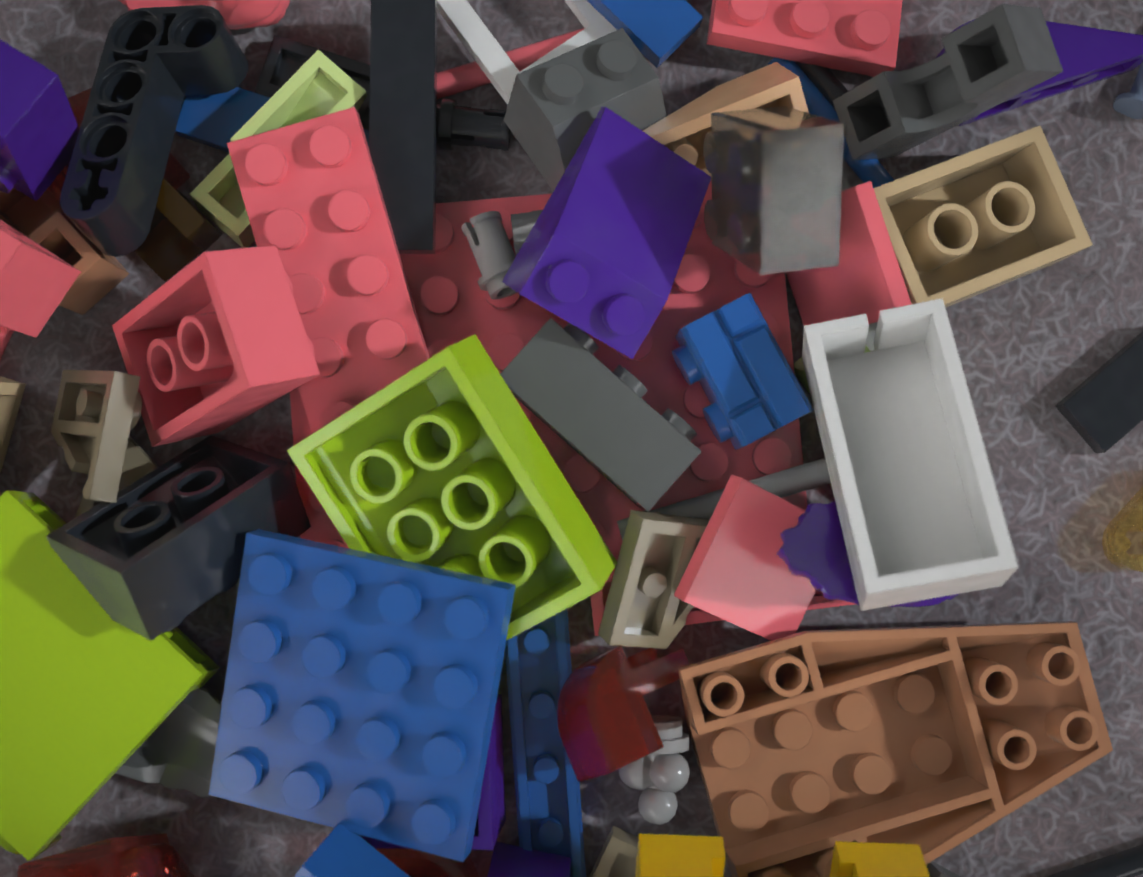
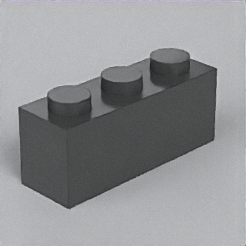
M550 318L500 373L516 399L642 511L649 512L702 452L691 442L697 435L696 431L671 409L667 408L660 415L645 402L642 397L648 391L647 388L627 369L618 365L612 372L593 356L599 347L583 330L571 323L562 328Z

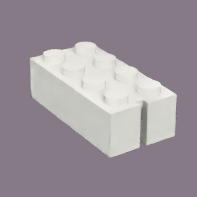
M943 298L881 310L873 342L875 351L864 353L869 330L866 314L805 325L802 360L861 611L1003 586L1016 571L1018 564Z

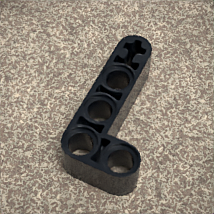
M211 6L151 7L130 10L121 15L112 24L108 32L60 195V206L64 214L105 255L113 257L127 255L138 249L147 238L184 95H212L229 92L236 88L248 73V61L220 12Z

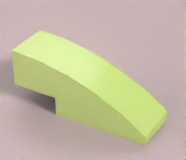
M317 50L235 133L230 141H236L355 107L358 111L367 98V91L321 51ZM229 153L190 193V196L199 211L242 248H248L255 239Z

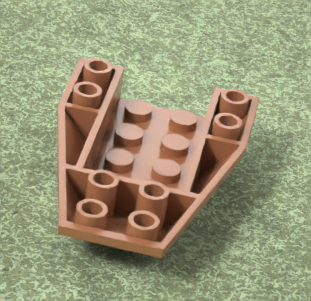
M1073 621L803 631L678 668L686 723L718 837H723L725 858L732 877H829L835 841L919 844L927 865L1113 751L1078 624Z

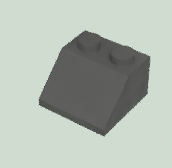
M621 28L517 74L504 122L552 191H554L601 107H607L640 130L648 128L667 115L659 77L625 30Z

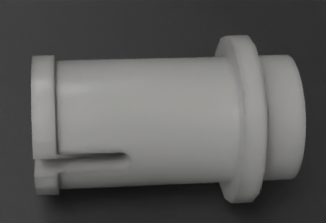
M489 211L470 218V222H465L461 229L467 237L482 275L478 280L480 289L488 291L491 299H501L517 293L502 283L516 256L503 227L500 213Z

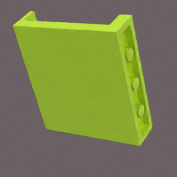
M6 490L0 496V846L13 854L22 855L27 861H30L59 842L62 838L59 833L186 696L191 691L203 687L220 667L178 627L169 632L162 633L150 641L113 621L48 542L46 536L65 525L66 522L35 493Z

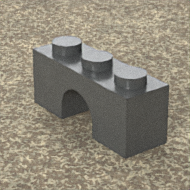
M1001 4L941 38L946 52L943 55L911 69L884 71L833 100L852 159H881L898 156L1062 73L1063 69L1041 8Z

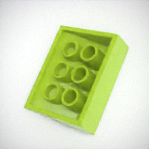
M476 334L448 346L286 450L349 549L516 584L506 641L600 591L618 563Z

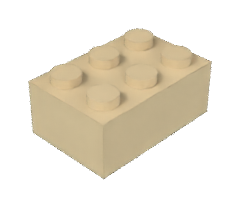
M1041 125L874 188L911 304L943 298L946 308L1051 266L1093 245Z

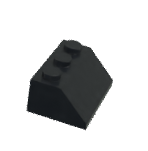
M210 435L120 490L117 494L116 503L102 501L46 537L52 549L113 621L152 641L160 634L175 629L188 614L216 594L231 589L238 582L241 574L247 532L261 529L298 537L308 530L311 525L289 462Z

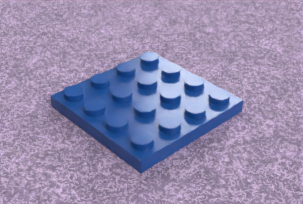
M261 529L247 532L209 795L335 828L340 823L351 833L464 862L472 850L516 584Z

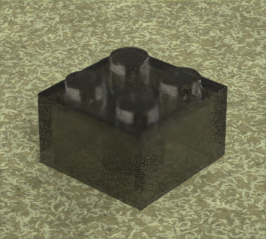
M788 106L711 113V132H708L705 136L703 153L706 168L712 174V199L706 202L704 208L705 229L708 237L712 240V244L760 275L839 266L844 124Z

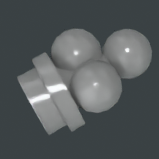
M670 715L636 716L631 719V732L625 735V749L629 752L622 757L618 771L625 785L632 789L643 790L638 802L639 812L642 817L649 823L661 825L669 822L676 814L678 802L674 792L683 789L689 779L690 769L688 762L680 755L681 752L689 750V734L682 732V718Z

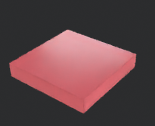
M871 181L846 189L769 222L782 251L784 268L804 326L866 314L868 323L872 324L878 322L881 310L911 305Z
M731 474L674 596L685 603L770 641L796 634L816 589L806 577L793 575L789 571L788 565L776 553L783 544L781 532L798 525V517L804 514L806 510L743 478Z

